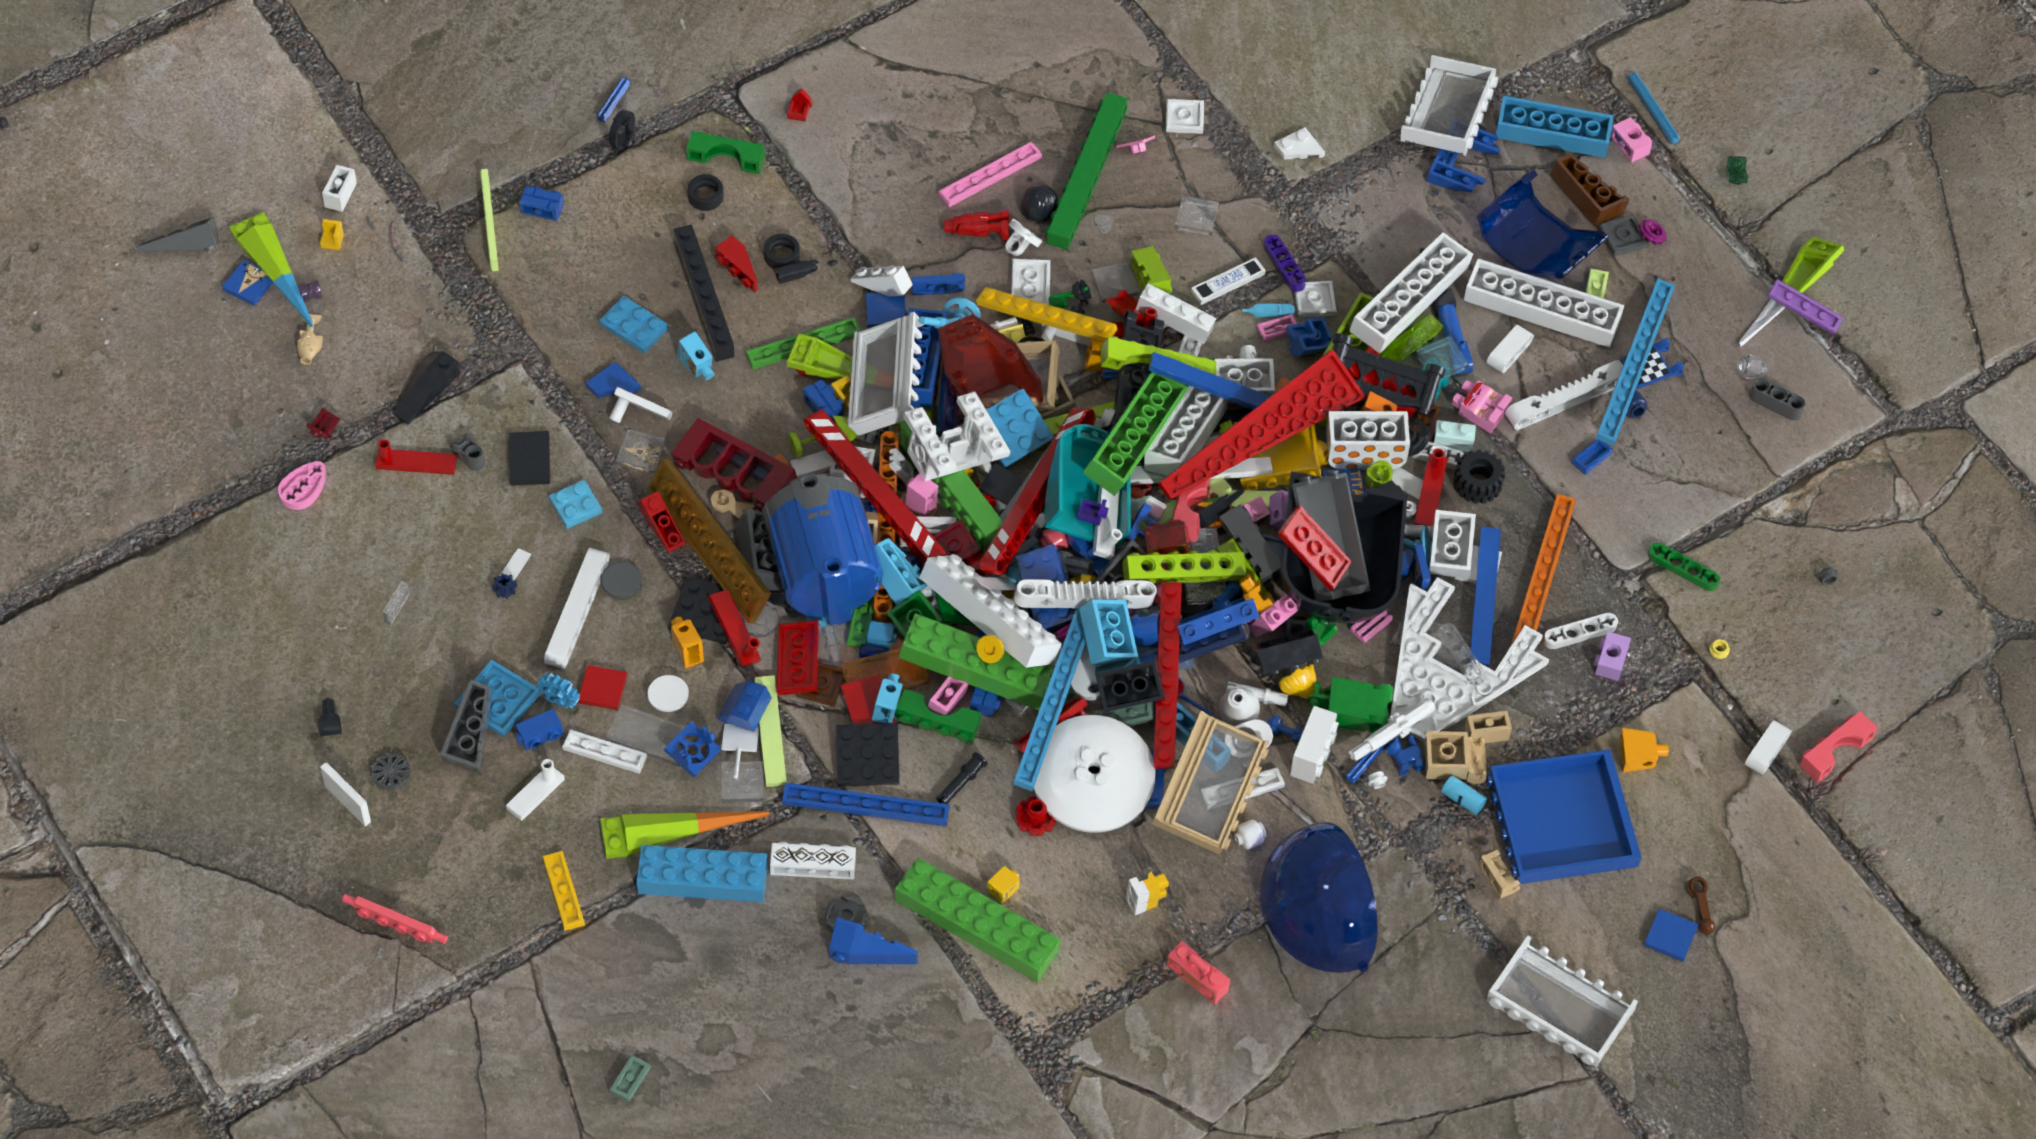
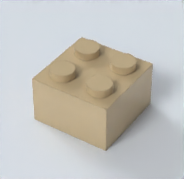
M1426 731L1424 739L1425 779L1448 780L1453 775L1459 780H1467L1470 768L1467 732Z

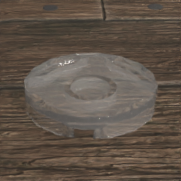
M768 601L755 623L749 624L740 613L752 637L769 636L778 628L780 623L776 606Z

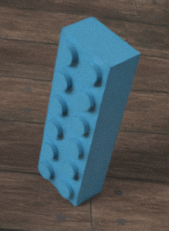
M1503 96L1496 135L1498 139L1606 158L1614 115Z
M641 845L637 875L638 894L764 903L768 869L767 853Z

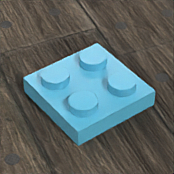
M585 480L549 495V500L566 529L603 513L600 504Z

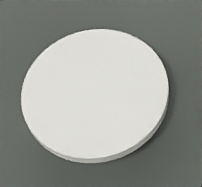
M673 675L658 677L648 688L650 704L655 709L663 712H672L680 709L685 705L689 697L687 684L681 678Z

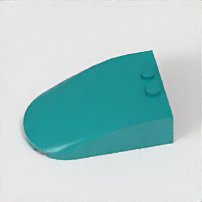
M1079 424L1066 430L1059 438L1047 484L1045 528L1094 542L1095 524L1078 520L1077 514L1083 499L1096 503L1098 501L1100 485L1082 472L1109 434L1105 430L1092 425ZM1131 475L1120 489L1117 529L1121 531L1122 538L1115 544V549L1131 533Z

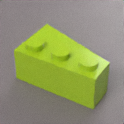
M1150 246L1132 250L1130 263L1141 292L1144 291L1149 283L1168 294H1172L1171 278L1154 247Z

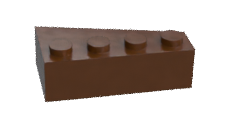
M1568 154L1556 159L1550 175L1594 226L1624 214L1630 200L1625 195L1622 197L1617 193L1615 187L1606 185L1602 181V177L1589 172V168L1573 155Z

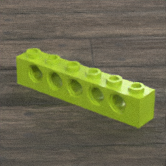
M1210 550L1206 553L1190 551L1186 554L1169 552L1165 555H1160L1158 552H1152L1147 555L1131 553L1122 562L1124 580L1150 581L1153 584H1161V582L1240 581L1247 575L1244 552H1237V550H1227L1223 553H1218L1216 550ZM1219 562H1223L1227 568H1222ZM1180 563L1185 564L1188 570L1183 569ZM1200 563H1204L1207 569L1202 568ZM1161 564H1165L1169 570H1164ZM1141 565H1146L1149 571L1143 570Z

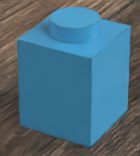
M870 621L867 649L891 652L892 644L896 645L898 633L894 632V624Z

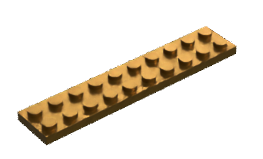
M663 459L648 487L651 494L659 492L682 536L722 589H728L737 609L749 624L755 623L771 592L669 459Z

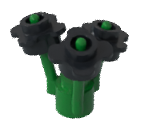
M1080 280V282L1073 284L1071 291L1050 295L1049 305L1064 309V307L1068 306V299L1072 298L1080 299V302H1086L1088 305V299H1092V291H1090V287H1088L1084 280ZM1079 303L1078 306H1072L1071 310H1068L1085 315L1082 303Z

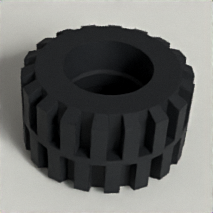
M1472 450L1468 452V455H1462V458H1459L1453 480L1455 490L1459 492V496L1461 498L1466 497V501L1472 500L1476 504L1478 502L1484 504L1486 500L1491 502L1494 497L1497 498L1502 490L1505 477V467L1502 465L1501 459H1496L1497 456L1495 454L1490 455L1489 451L1486 450L1485 452H1481V450L1473 452ZM1482 474L1488 479L1478 480L1471 475Z

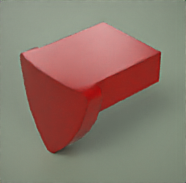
M799 89L792 95L787 119L806 122L809 109L813 103L810 96L803 89Z

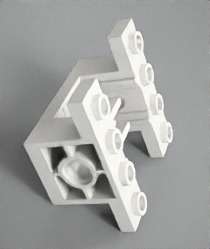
M976 392L957 397L956 402L965 416L962 428L957 427L944 431L942 437L939 438L936 435V426H933L923 407L904 412L903 417L912 431L907 452L924 481L1002 459L1010 455L1011 451Z

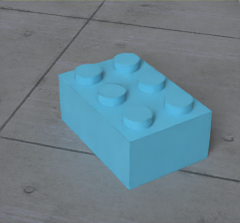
M1092 599L1079 608L1091 666H1101L1138 657L1126 600Z

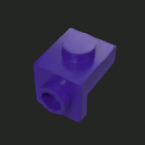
M1083 499L1077 519L1100 526L1102 519H1106L1108 514L1107 500L1103 499L1102 503L1099 504Z

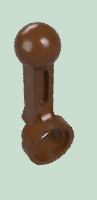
M1696 876L1687 882L1686 891L1691 897L1696 898L1700 917L1699 931L1709 935L1714 932L1715 923L1710 918L1706 897L1708 884L1705 879ZM1693 882H1700L1703 890L1701 892L1694 890Z

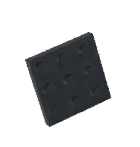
M687 576L670 619L668 630H671V621L674 618L682 617L683 621L691 620L700 638L726 645L728 639L708 599L710 595L724 591L719 584Z
M898 723L836 725L837 786L899 785Z

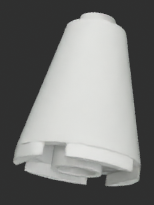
M1238 687L1230 689L1222 696L1219 703V712L1223 721L1227 724L1237 726L1258 718L1260 704L1257 696L1252 691Z

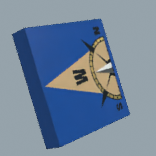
M243 260L223 284L222 290L255 306L273 282L260 267Z
M1422 544L1415 545L1411 566L1415 586L1428 592L1431 577Z

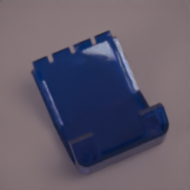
M1533 169L1476 216L1481 236L1491 249L1518 271L1539 278L1562 279L1602 245L1609 236L1602 231L1573 229L1547 210L1534 195L1531 181L1538 174Z

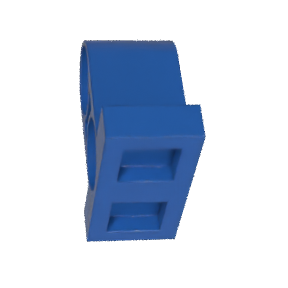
M1144 503L1140 506L1131 523V533L1124 541H1134L1138 535L1152 543L1151 534L1156 535L1157 531L1166 532L1169 529L1147 517L1152 507ZM1140 521L1145 522L1147 525L1145 532L1141 531L1138 527ZM1170 532L1163 533L1164 537H1167L1164 539L1170 538Z

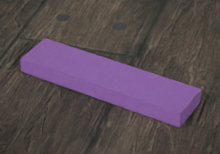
M1778 279L1767 295L1768 298L1832 335L1835 334L1843 320L1842 316Z

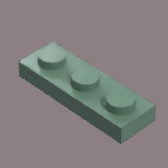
M1153 702L1104 712V709L1093 712V715L1110 717L1127 726L1155 720Z

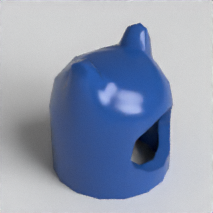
M1154 612L1149 616L1134 614L1130 621L1135 644L1139 646L1159 645L1160 613Z

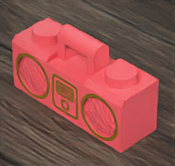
M1183 941L1169 953L1167 967L1214 1005L1229 991L1230 979L1217 968L1212 967Z

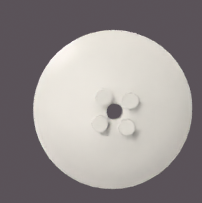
M1084 715L1070 718L1055 727L1034 786V792L1037 799L1042 800L1046 804L1047 813L1069 828L1091 833L1115 830L1134 820L1148 804L1155 784L1153 757L1147 744L1138 733L1116 719L1100 715ZM1090 766H1097L1100 772L1092 774L1088 768Z

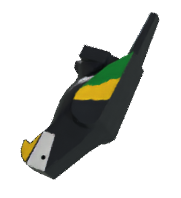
M1243 488L1227 497H1218L1213 492L1210 494L1209 500L1197 504L1193 511L1199 513L1200 526L1203 528L1209 527L1221 515L1231 509L1230 505L1244 493Z

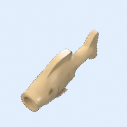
M309 314L313 327H310L307 323L306 331L300 330L297 350L300 362L304 365L311 364L312 359L322 348L323 336H316L314 334V325L321 320V315Z

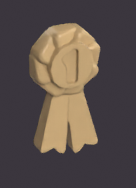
M724 489L715 491L710 498L714 510L720 513L729 511L738 520L746 509L754 510V505L735 501L733 493Z

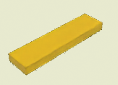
M563 850L542 856L564 931L584 926L585 922Z

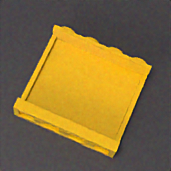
M1315 424L1251 457H1270L1273 473L1254 477H1242L1240 482L1243 490L1256 491L1257 489L1274 488L1279 485L1289 484L1291 471L1321 477Z

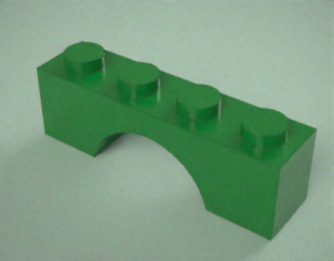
M692 131L686 147L687 160L706 163L709 159L718 155L731 156L739 162L741 171L760 174L765 159V145Z
M904 689L896 708V719L905 724L917 725L924 730L936 731L943 736L955 737L962 742L974 743L981 725L982 713L962 707L951 715H939L928 709L923 694Z

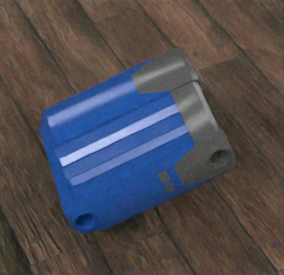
M809 473L792 480L790 484L780 489L765 503L762 510L763 518L787 603L802 614L824 617L829 625H841L852 620L854 609L868 602L877 593L882 584L883 576L879 556L856 483L824 473Z

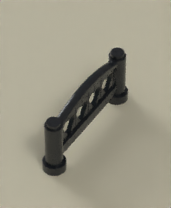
M1334 334L1332 341L1334 343L1333 350L1346 369L1357 363L1361 377L1359 380H1355L1366 398L1371 391L1396 404L1397 407H1414L1417 409L1418 415L1428 416L1433 406L1440 379L1444 377L1446 371L1444 367L1436 364H1427L1425 371L1353 348L1351 347L1353 338L1345 334ZM1373 369L1376 370L1379 385L1377 386L1372 385V383H1365L1363 380L1364 376ZM1392 375H1394L1398 388L1396 392L1382 387V383ZM1410 381L1413 382L1416 392L1415 398H1410L1409 395L1404 396L1400 392Z

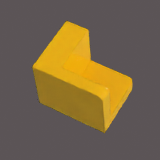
M323 219L321 248L340 250L344 237L341 221Z
M847 375L831 383L836 399L840 398L844 404L843 411L849 409L848 404L850 402L849 389L851 387V379Z

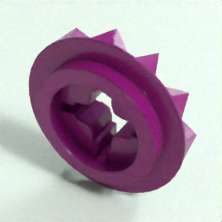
M1643 220L1638 226L1640 229L1639 233L1643 235L1642 238L1647 239L1648 243L1652 242L1653 245H1661L1667 238L1665 230L1655 221Z

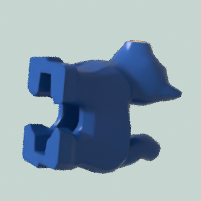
M1412 734L1407 738L1410 747L1402 749V745L1396 736L1385 748L1386 754L1394 757L1395 763L1399 767L1400 776L1409 773L1410 765L1415 766V772L1423 771L1425 768L1422 750Z

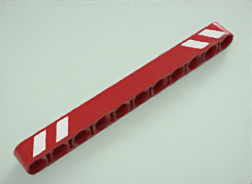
M1072 408L983 555L980 561V569L983 573L1002 575L1006 572L1019 547L1045 506L1048 479L1059 438L1066 430L1073 428L1074 425L1087 424L1093 426L1095 422V412L1093 409Z
M819 409L804 418V424L808 431L850 480L856 483L858 489L924 565L928 557L947 556L942 546L824 410Z

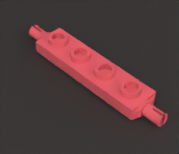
M347 894L343 896L342 902L353 906L356 913L362 918H371L381 926L388 925L401 934L407 933L412 935L420 942L432 943L433 940L443 944L447 942L448 936L437 932L432 926L357 896V898H354Z

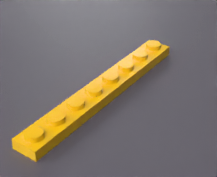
M985 287L976 299L978 306L1103 342L1108 337H1112L1117 331V326L1114 323Z

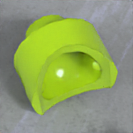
M1381 460L1372 464L1366 472L1365 481L1367 485L1378 488L1392 480V466Z

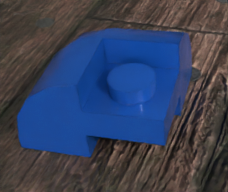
M1324 317L1309 318L1304 324L1287 325L1285 329L1292 344L1289 350L1296 357L1320 354L1328 348L1332 339L1330 329Z

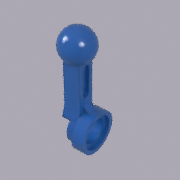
M1235 581L1229 582L1225 590L1216 596L1217 601L1213 602L1214 606H1212L1213 612L1232 606V602L1229 601L1241 593L1239 583Z

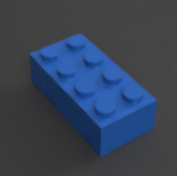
M1054 544L1016 556L1022 580H1051L1054 583L1059 581L1060 584L1067 581L1069 584L1059 549ZM1031 608L1034 621L1039 622L1047 632L1054 633L1071 624L1076 608Z

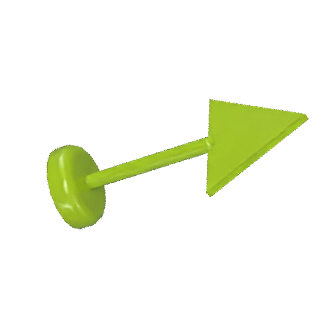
M833 415L838 428L852 442L858 435L849 428L847 423L848 417ZM796 432L787 433L790 449L796 459L803 456L802 445L816 441L814 437L800 441Z

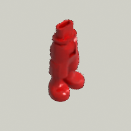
M1003 209L993 214L984 211L974 214L968 213L958 217L953 216V219L944 220L945 233L953 232V235H956L957 232V235L988 237L989 232H997L1002 240L1007 242L1009 239L1008 224L1010 223L1009 209Z

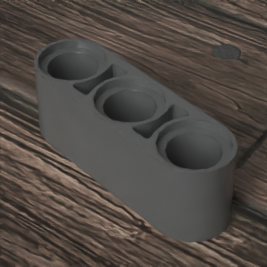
M1758 378L1753 382L1750 392V399L1753 402L1790 420L1801 418L1805 407V400L1801 396L1764 378Z

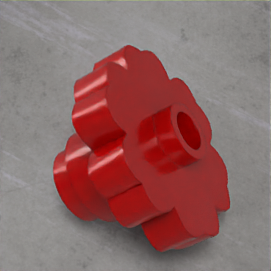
M1030 796L1028 801L1023 800L1016 807L1017 817L1015 823L1020 831H1028L1030 836L1040 837L1044 834V831L1051 832L1056 825L1057 820L1047 813L1046 804L1042 800L1037 799L1036 796Z

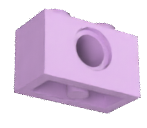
M1609 631L1607 632L1606 639L1601 638L1598 649L1602 650L1601 655H1596L1593 665L1597 667L1596 675L1619 681L1631 638Z

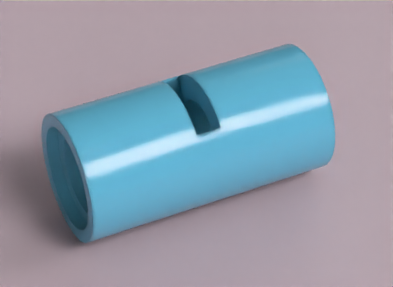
M1453 775L1446 781L1441 790L1443 794L1459 803L1474 815L1481 811L1487 801L1485 796Z

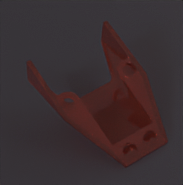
M974 314L938 328L945 375L956 398L972 392H976L979 397L1012 384L1020 390L1024 389L1027 395L1036 398L1039 403L1044 402L1041 379L1015 342Z

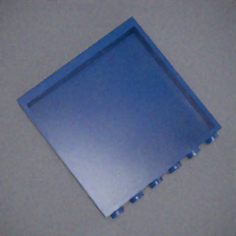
M1610 749L1490 766L1489 774L1486 775L1487 786L1491 787L1492 804H1496V820L1498 823H1501L1502 827L1501 838L1503 841H1506V857L1511 860L1512 864L1510 866L1511 875L1520 884L1639 866L1641 854Z

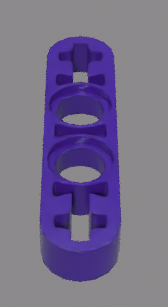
M1268 235L1264 239V249L1280 275L1292 291L1300 292L1304 290L1306 278L1279 236ZM1277 255H1284L1285 258H1283V259H1278V258H1276V256H1277ZM1287 267H1291L1294 270L1291 272H1287L1284 269Z

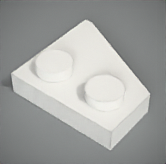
M1306 128L1274 142V148L1283 159H1304L1308 155H1318L1319 158L1325 156V151Z

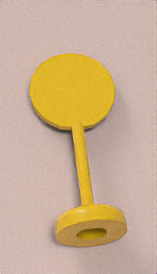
M986 635L978 641L976 650L978 656L983 661L995 663L1003 657L1005 647L997 636Z

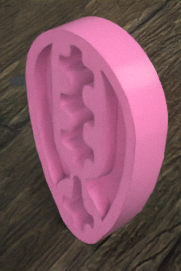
M320 461L308 463L295 469L282 479L278 486L281 503L292 510H301L312 505L320 495L326 481L327 472L325 465Z

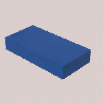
M1596 439L1576 455L1571 463L1586 475L1611 455L1613 449L1606 443Z

